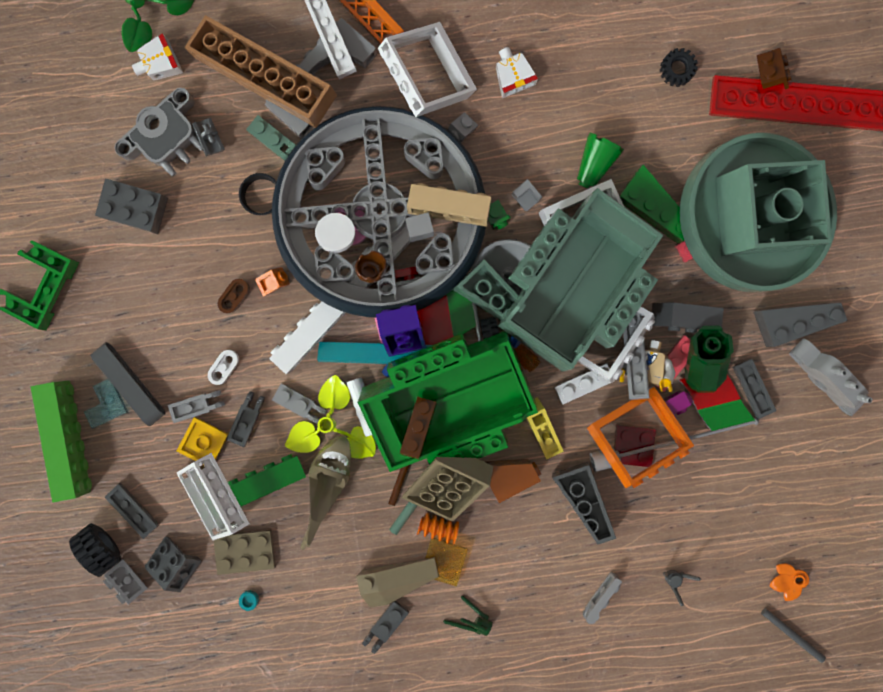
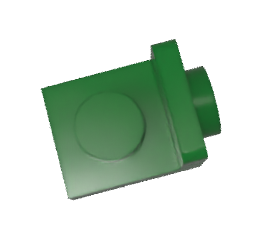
M497 200L491 203L488 222L493 230L495 228L500 230L508 225L507 221L511 217L507 215L500 201Z

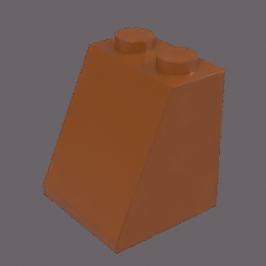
M529 459L484 461L494 466L490 487L499 503L541 482L539 476L542 474L535 462L531 463Z

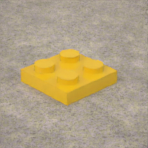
M194 417L176 451L194 461L212 453L216 460L229 434L198 417Z

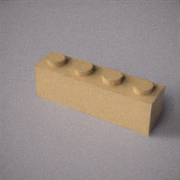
M423 183L411 184L407 210L408 214L412 215L429 212L430 218L487 227L491 197L484 193L471 194L465 190H448L442 186L434 188L428 187V185Z

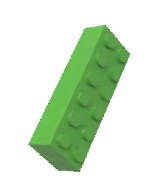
M59 381L30 386L52 503L75 499L90 493L92 482L88 478L87 473L88 462L83 452L85 445L80 436L81 425L77 420L78 408L73 399V385L70 381Z

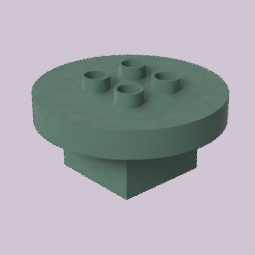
M771 133L742 135L725 142L707 153L691 171L685 183L680 203V224L683 238L698 266L718 283L743 292L779 290L799 283L808 277L826 257L834 239L837 224L836 197L831 181L826 173L825 160H817L812 153L797 142Z

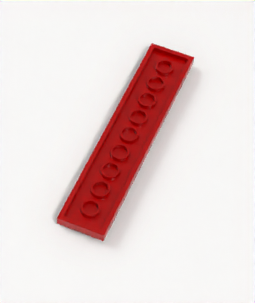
M715 75L712 79L710 116L883 131L882 90L788 82L789 89H785L784 83L763 89L761 79Z

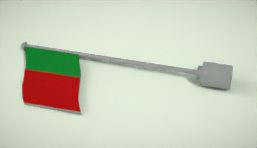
M454 290L437 302L417 311L426 345H434L459 334H464L475 326L478 341L482 340L476 304Z
M728 375L714 393H698L689 387L685 378L679 380L692 398L699 416L710 429L708 432L688 436L690 440L752 424H759V420L753 418L744 406ZM672 440L621 454L615 450L614 452L621 461V457L676 444V442ZM601 450L590 453V462L594 472L612 468Z

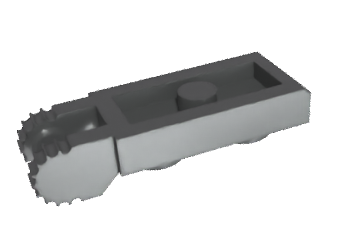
M251 391L247 394L244 403L241 405L227 437L228 441L242 447H246L265 400V397L260 396L254 409L248 407L254 397V392Z
M392 602L372 626L362 645H368L374 635L378 637L379 640L371 650L375 654L406 618L409 611L398 602Z

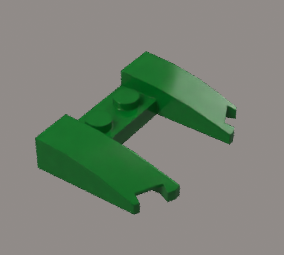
M31 240L30 243L34 247L27 253L24 250H19L17 254L47 270L31 302L9 291L0 289V295H6V307H0V310L38 330L47 331L54 316L51 310L66 279H72L79 262Z

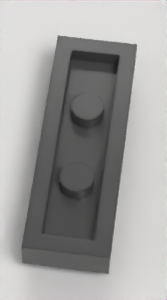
M748 359L733 366L734 372L756 418L761 419L776 412L777 410L753 360Z
M119 483L105 496L106 500L143 539L160 525L122 483Z

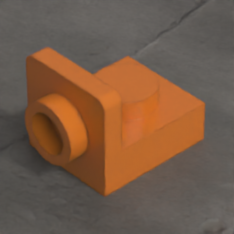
M282 267L271 269L255 279L263 296H267L279 288L290 284L288 276Z

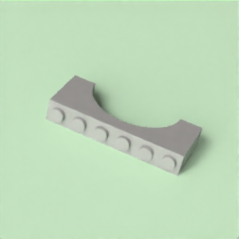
M340 18L338 22H335L352 61L366 68L377 56L376 48L344 19ZM321 37L318 39L316 47L305 54L304 60L300 65H295L311 75H314L322 67L331 63ZM266 100L264 105L301 139L313 128L310 124Z

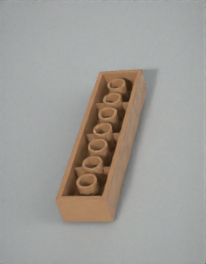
M206 15L184 47L198 61L315 128L319 125L337 97V94L328 83Z

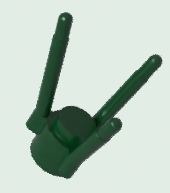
M461 596V599L478 613L481 618L477 617L475 622L464 618L460 619L461 622L470 626L444 620L443 623L487 636L493 625V622L488 620L489 615L483 613L466 597Z

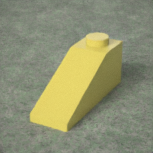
M537 397L535 402L538 413L526 419L547 460L564 451L546 410Z

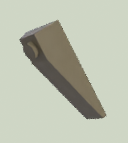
M432 557L363 569L356 577L360 595L371 608L388 605L439 577L436 559Z

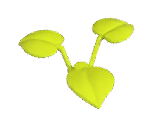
M337 375L329 378L320 389L318 395L320 406L330 408V411L326 417L318 421L317 430L315 431L314 425L310 422H299L293 426L285 443V447L292 451L308 453L319 447L321 441L317 434L320 431L323 433L334 431L348 437L352 458L372 457L376 452L373 436L365 437L362 427H354L351 434L336 428V421L331 418L334 408L343 409L350 401L349 389Z

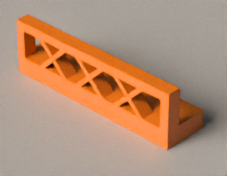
M339 0L380 45L383 42V34L396 35L404 32L376 0H360L361 2H358V0H355V2ZM357 6L366 7L368 9V16H360L357 13ZM370 20H379L381 22V30H373L370 27Z

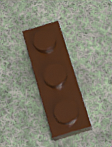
M417 397L400 450L401 455L420 460L437 406L436 401Z

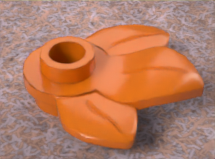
M790 564L776 565L779 575L770 582V587L778 592H784L785 601L797 599L801 595L802 588L809 584L808 574L803 570L795 569ZM801 577L803 578V580L801 582H797L796 578Z

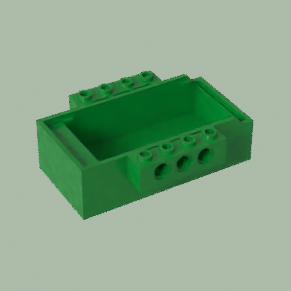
M505 331L471 345H467L462 333L391 361L387 366V372L390 377L362 387L357 402L389 472L426 458L430 465L436 457L479 459L508 448V441L503 429L521 423L527 417L538 413L535 398L509 335ZM417 397L437 402L420 460L400 454Z

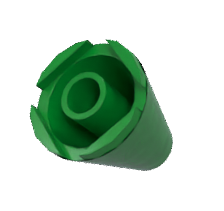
M589 132L577 176V180L580 181L578 185L587 189L590 186H596L624 151L619 145L603 137L598 138L596 134Z

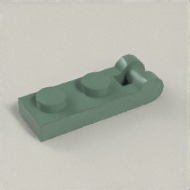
M259 115L256 116L246 129L284 161L296 146ZM285 145L288 146L285 152L281 151Z

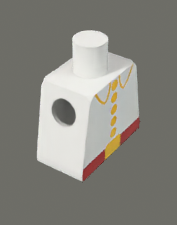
M163 33L138 49L137 53L141 61L132 65L137 76L146 72L152 80H159L183 73L173 48Z
M509 47L499 51L502 61L496 64V73L502 98L536 85L538 78L522 53L513 56Z

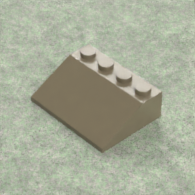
M436 457L402 495V499L453 522L490 486L494 466L477 458Z

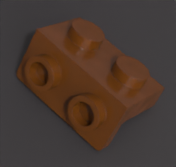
M781 48L756 55L763 89L784 83L785 89H789L788 81L792 80L790 70L785 68L789 66L787 55H782Z

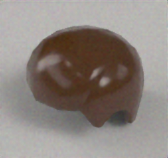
M373 250L367 255L362 254L355 264V273L361 281L375 283L381 280L386 273V259L383 254Z

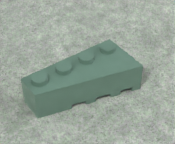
M485 259L478 263L452 289L500 321L518 297L515 291Z

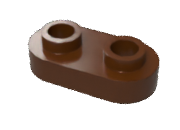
M242 279L233 280L218 299L219 310L228 314L235 312L250 291L249 284ZM240 285L243 286L242 292H238L237 290L238 286ZM230 300L232 305L228 308L226 302Z

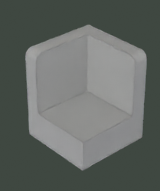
M528 179L512 192L514 199L526 212L542 199L541 194Z
M429 212L405 219L410 242L434 237Z

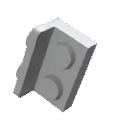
M121 560L104 574V584L110 590L114 588L117 591L116 598L122 605L125 602L129 605L147 589L145 584L124 560Z

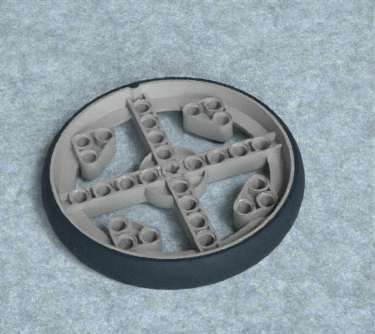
M386 106L362 107L335 115L319 124L316 128H313L299 141L285 160L279 172L272 199V222L275 240L287 268L295 279L309 293L325 304L349 314L376 318V314L381 313L383 310H396L404 305H416L418 311L447 295L461 282L474 264L481 249L486 226L458 222L452 245L451 239L447 234H437L416 259V270L420 275L424 276L407 285L396 287L391 238L396 236L405 227L406 218L416 215L408 214L407 203L409 197L405 198L400 190L386 183L382 136H392L408 140L404 145L406 160L428 178L434 180L440 178L444 167L452 179L456 190H465L471 194H485L478 168L471 155L452 133L423 115L415 117L412 111ZM372 133L377 135L375 139H370L368 136ZM364 137L368 185L356 194L353 202L301 207L302 196L308 179L313 189L323 190L345 165L343 151L338 147L349 141ZM429 147H435L437 148V151L429 152L427 149ZM412 148L418 150L416 154H410L408 151ZM372 152L379 153V156L376 158H372L369 155ZM333 156H340L338 161H331ZM314 158H321L320 162L312 163ZM436 165L439 167V170L431 171L429 167ZM377 170L381 174L378 177H374L371 175L372 172ZM316 176L323 177L320 182L313 181ZM376 189L383 191L380 196L373 194ZM397 206H402L404 211L396 213L394 209ZM379 208L382 209V214L380 215L377 214ZM358 210L365 211L362 217L355 215ZM345 212L346 216L362 235L373 239L374 251L379 252L378 249L381 246L389 248L388 252L384 253L383 256L386 259V265H389L391 269L384 274L381 280L377 281L378 289L362 288L349 284L356 275L353 266L338 253L330 251L327 259H321L320 254L325 250L320 245L315 249L314 257L307 245L303 230L315 229L319 221L316 218L321 213L328 215L330 213ZM299 216H306L304 222H297ZM379 227H385L387 229V231L384 234H378L376 232ZM440 240H444L447 242L448 245L444 248L438 247L437 242ZM446 259L450 264L447 267H441L439 261ZM422 261H427L430 266L427 269H422L419 264ZM343 269H350L351 274L349 276H341ZM324 271H331L329 278L323 279L321 277ZM390 284L393 288L390 292H383V285Z

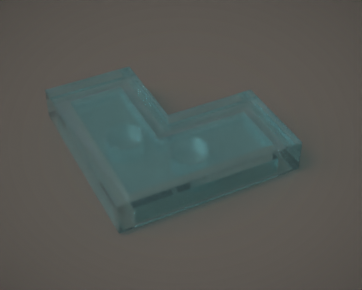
M109 379L93 386L101 404L84 411L92 429L128 413L120 393Z

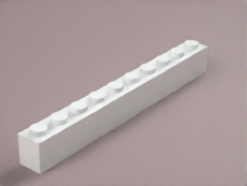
M407 225L396 236L391 238L393 260L410 244ZM374 245L371 248L367 247L362 254L367 255L372 250L374 251ZM381 246L378 249L383 254L389 250L387 246ZM354 261V262L351 264V265L353 266L354 270H355V264H356L357 261ZM351 270L347 273L346 276H344V275H341V276H343V277L349 276V275L351 274ZM355 275L354 280L349 284L369 288L373 283L361 281ZM324 302L316 303L310 309L311 314L307 318L303 317L297 323L298 328L294 332L290 331L284 337L285 342L281 346L277 345L271 351L272 356L269 359L285 374H290L346 312L335 309Z

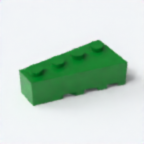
M642 165L620 193V199L624 206L679 244L684 241L680 224V207L648 169Z
M292 454L282 457V462L274 464V462L264 465V469L259 472L253 470L246 473L243 479L238 480V478L228 481L227 483L240 507L306 478L298 456L293 457Z

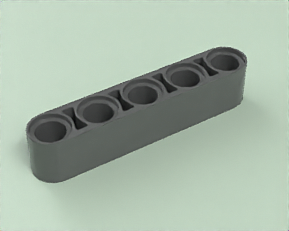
M105 342L90 354L92 360L147 426H152L166 414L163 407L111 344Z

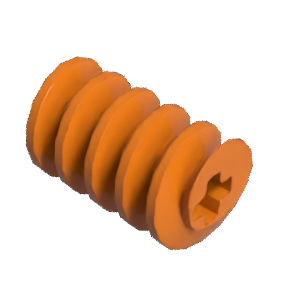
M427 512L421 518L417 535L421 531L424 532V537L431 533V539L438 535L439 542L445 537L446 544L453 540L454 546L459 531V522L456 521L452 525V521L447 520L445 523L444 517L437 521L436 514L430 519V513Z

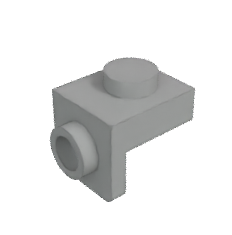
M464 112L450 124L447 130L462 143L466 137L476 130L478 124Z

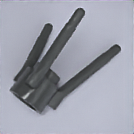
M675 570L663 572L665 581L671 586L680 606H683L684 603L677 587L682 585L683 578L701 581V578L685 574L684 572L678 573Z

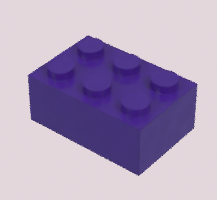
M404 305L396 310L386 309L376 314L380 337L389 357L426 348L416 305Z

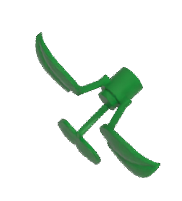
M125 0L132 6L131 10L134 11L137 20L127 18L122 25V40L129 52L137 51L152 39L151 26L147 22L141 21V16L137 11V8H141L144 5L145 0ZM148 0L167 4V11L176 16L185 14L194 2V0Z

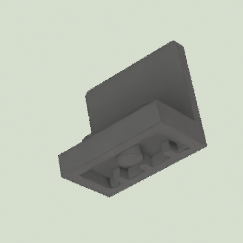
M164 537L145 565V569L164 591L181 592L202 561L198 556L185 555L169 537Z

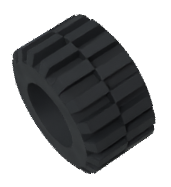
M88 524L69 540L71 551L76 560L85 570L97 577H101L121 561V554L114 540L105 530L95 524Z

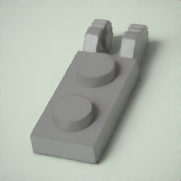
M283 383L280 384L272 401L316 424H318L320 418L309 413L311 408L323 414L327 412L325 408L316 404L314 400Z
M218 390L209 394L204 393L168 405L173 424L225 406L224 401L217 402L214 405H209L208 398L219 396L221 391Z
M613 572L609 573L583 611V617L590 625L598 621L600 611L607 607L611 596L620 589L622 581Z

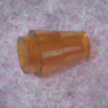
M522 344L515 349L519 362L525 371L528 370L531 373L541 363L539 357Z

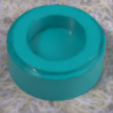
M252 590L243 592L239 597V605L245 611L253 610L259 603L258 594Z

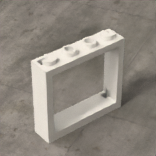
M440 22L386 37L378 47L382 58L386 62L391 75L397 82L415 117L466 100L477 90ZM429 39L457 93L425 103L396 49Z
M612 179L548 206L538 214L545 226L550 216L558 208L563 211L583 202L597 188L623 207L624 205Z
M643 307L639 308L637 313L644 316V318L608 372L583 356L578 362L613 383L614 380H617L622 375L623 370L621 369L625 363L629 364L632 360L634 349L642 345L645 339L643 336L646 331H650L653 328L652 326L655 323L654 314Z
M212 453L177 472L212 540L232 535L250 524ZM185 472L188 476V478L184 479L182 476V474ZM216 528V530L219 532L216 535H214L212 532V529Z

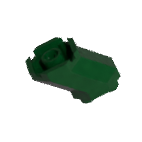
M719 325L702 326L690 340L687 363L684 367L685 381L692 390L698 393H714L727 378L731 354L734 352L732 336L723 332V328Z

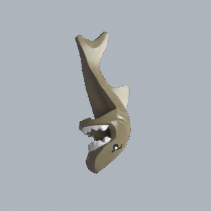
M345 436L336 437L328 442L311 463L309 469L310 516L301 544L302 550L306 546L310 547L322 520L349 481L351 449L350 441Z

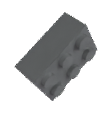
M105 178L95 216L158 234L168 198L159 193Z

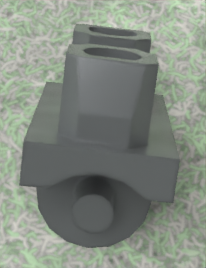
M211 117L192 123V127L206 157L225 150Z

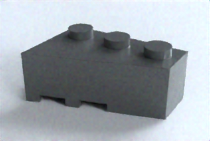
M674 302L652 303V313L655 316L653 326L668 327L669 331H680L681 328L689 333H697V330H700L702 326L719 325L722 328L724 308Z

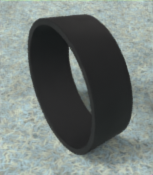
M252 174L244 179L240 185V203L251 214L268 215L272 213V209L265 213H257L250 209L245 198L246 190L256 180L265 179L276 184V180L268 174Z

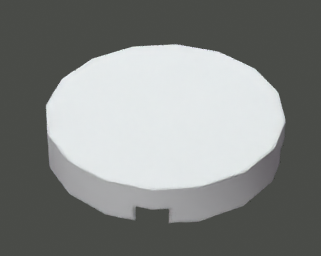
M330 213L318 221L315 228V237L318 244L325 251L340 253L347 250L353 244L356 230L352 221L346 215Z

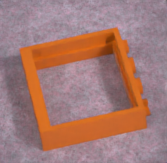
M655 387L649 389L650 399L631 400L592 423L587 428L625 488L631 485L635 488L644 483L642 478L648 476L650 479L659 473L658 468L663 466L666 469L675 463L674 458L679 456L682 459L690 453L688 450L694 446ZM648 401L679 448L631 478L600 429Z

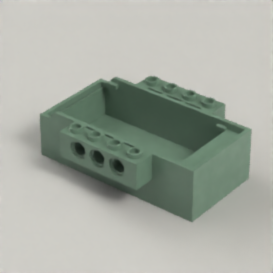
M598 188L582 202L572 218L558 208L508 279L523 290L498 327L562 372L574 368L593 340L605 348L614 347L658 281L657 278L642 267L663 235Z

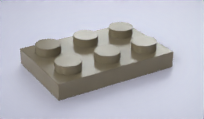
M272 529L234 533L214 540L217 575L268 570L276 567Z

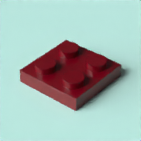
M616 425L614 450L621 454L652 446L655 444L656 429ZM654 449L621 457V463L624 465L649 467L653 462Z

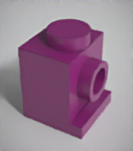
M680 390L663 399L674 416L675 414L680 415L688 410L687 407L693 403L690 395Z

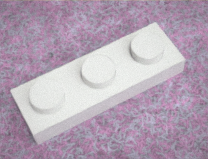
M608 364L599 366L607 372L610 370ZM590 370L554 388L563 405L611 382Z

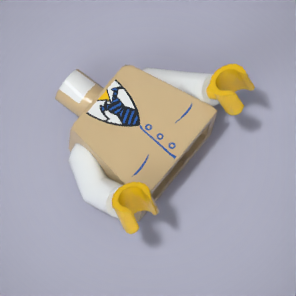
M651 340L649 349L645 350L648 384L660 386L661 392L666 387H668L669 392H672V383L676 374L672 361L666 354L660 353L662 342ZM626 363L621 369L623 373L620 376V382H624L625 375H627Z

